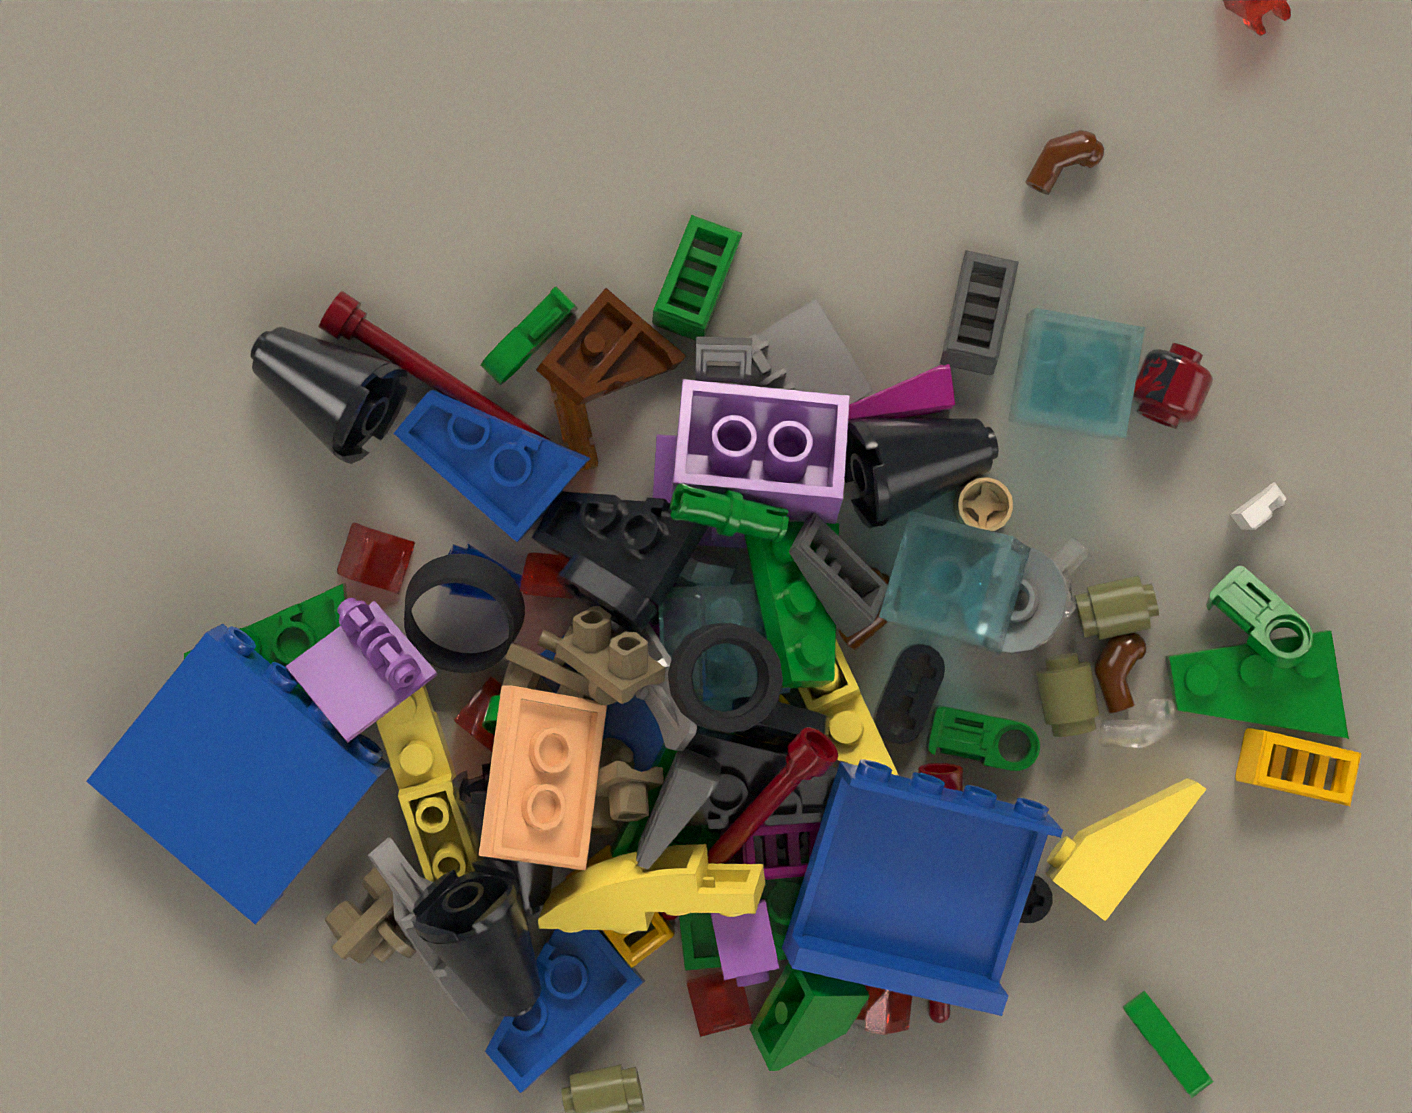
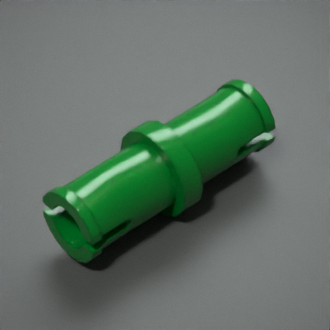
M680 483L674 490L670 504V510H672L670 516L672 519L715 527L717 533L730 537L737 532L780 543L788 528L789 517H786L788 514L787 508L745 500L743 495L736 491L728 490L724 494H719Z

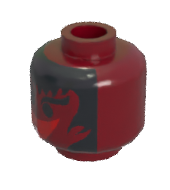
M1172 343L1169 351L1155 349L1148 352L1131 388V396L1139 404L1136 412L1149 420L1177 429L1180 422L1186 423L1195 420L1213 382L1211 373L1207 368L1200 365L1203 355L1194 349L1178 343Z

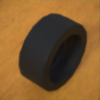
M725 622L703 625L685 636L672 655L668 671L670 694L680 712L700 727L724 733L748 730L766 719L778 702L783 683L780 659L770 641L752 628ZM729 643L741 647L750 654L756 664L758 680L755 692L747 703L736 710L722 712L711 709L699 699L694 690L692 675L695 663L704 651L714 645Z

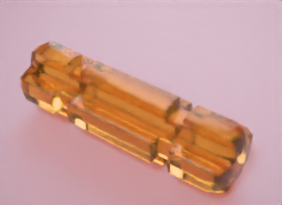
M550 383L551 392L557 395L554 405L563 443H568L570 450L591 458L579 472L596 468L599 461L595 445H590L589 438L593 436L585 403L576 405Z

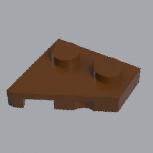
M605 288L536 368V371L576 405H581L674 370L684 360L686 355L610 290Z

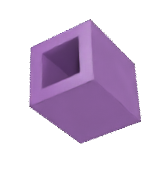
M765 899L759 901L756 914L727 917L720 913H711L724 980L736 978L738 987L769 981V971L780 968Z

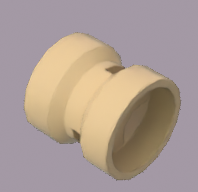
M989 477L972 480L962 485L955 494L953 502L954 515L958 523L968 531L975 533L996 531L1003 527L1011 517L1013 510L1012 495L1008 488L999 480Z

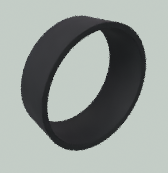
M450 554L433 559L424 564L413 575L406 590L404 611L406 636L428 663L445 671L474 673L494 666L507 654L511 643L515 641L524 622L525 603L516 581L502 567L479 556ZM447 583L472 585L490 594L501 605L508 619V639L499 646L484 652L461 653L452 651L436 644L420 630L413 617L412 608L423 593L435 586Z

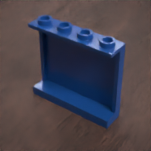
M221 624L204 634L86 782L256 925L284 895L283 892L377 779L391 765L382 759V750L370 738L359 734L347 743L314 701L297 687L298 682L286 667L276 662L270 664L254 650L256 648L255 642L242 630L233 626L228 628Z
M861 759L858 766L840 761L782 946L791 967L797 970L1002 1016L1009 996L1000 984L1005 964L1047 837L1051 835L1061 838L1063 829L1048 814V807L1030 799L1017 798L1016 803L1011 804L996 800V794L981 787L966 785L964 791L944 788L945 783L942 780L928 774L914 772L910 779L891 774V768L872 760Z

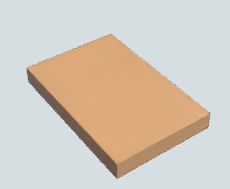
M512 685L501 686L479 856L586 870L607 705H601L594 700Z

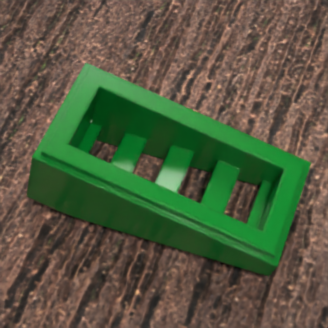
M691 215L653 309L652 323L655 326L695 341L696 337H705L743 233ZM695 239L724 249L722 256L720 257L693 247ZM687 260L716 270L714 277L686 267ZM681 281L708 291L706 297L677 288L679 282ZM673 302L678 305L689 308L691 310L699 312V315L672 306L671 303Z

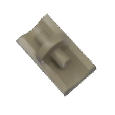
M593 606L574 616L573 634L556 642L557 656L589 679V695L601 705H610L616 701L623 704L630 701L634 694L642 687L649 684L658 685L665 681V667L648 655V641L636 632H624L622 634L615 632L611 629V614L600 606Z
M570 624L564 638L573 634V625ZM543 630L537 645L556 653L554 660L517 643H511L504 658L509 660L510 663L505 673L503 686L512 685L535 690L541 676H544L561 684L557 694L589 700L593 699L589 695V679L578 671L565 666L566 662L557 656L556 642L564 638L546 630Z
M605 738L602 741L590 834L609 835L618 830V820L626 822L639 821L649 816L648 791L664 783L663 768L653 767L643 772L634 770L635 763L632 750L616 738Z
M374 867L363 878L361 884L376 900L371 907L363 914L353 902L345 900L338 904L325 918V922L338 940L332 946V949L341 959L346 960L350 957L360 964H363L372 954L384 963L396 950L403 956L411 958L417 951L395 920L392 890L376 867Z

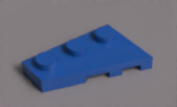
M434 390L426 393L393 433L516 542L525 536L591 459Z
M555 929L536 959L542 987L539 998L527 1013L518 1017H504L485 1050L486 1054L520 1093L526 1091L645 982V979L634 967L630 968L602 930H582L568 933Z

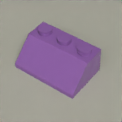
M683 379L671 499L675 488L680 483L719 494H724L726 491L731 490L740 492L745 500L787 508L788 514L786 517H789L790 520L805 521L809 515L815 513L825 523L836 524L844 492L850 396Z

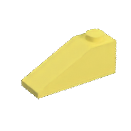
M1186 778L1078 831L1073 839H1070L1068 836L1063 837L1047 858V863L1051 867L1046 875L1106 921L1203 795L1206 788L1198 782Z

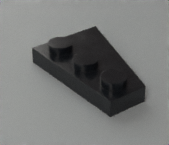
M562 491L550 506L531 538L543 547L569 560L574 554L589 559L632 585L648 597L652 603L661 607L709 526L672 519L670 516L672 512L670 510L671 503L662 498L647 497L646 501L621 500L616 495Z
M697 726L695 736L685 749L718 761L721 764V776L715 791L685 826L708 825L709 829L729 828L730 823L736 821L787 764L786 756L789 754L788 748ZM837 760L823 776L813 777L811 780L804 779L765 823L767 825L821 822L840 760Z

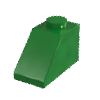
M788 962L749 1028L768 1070L779 1071L846 1034L870 996L865 985L793 969Z

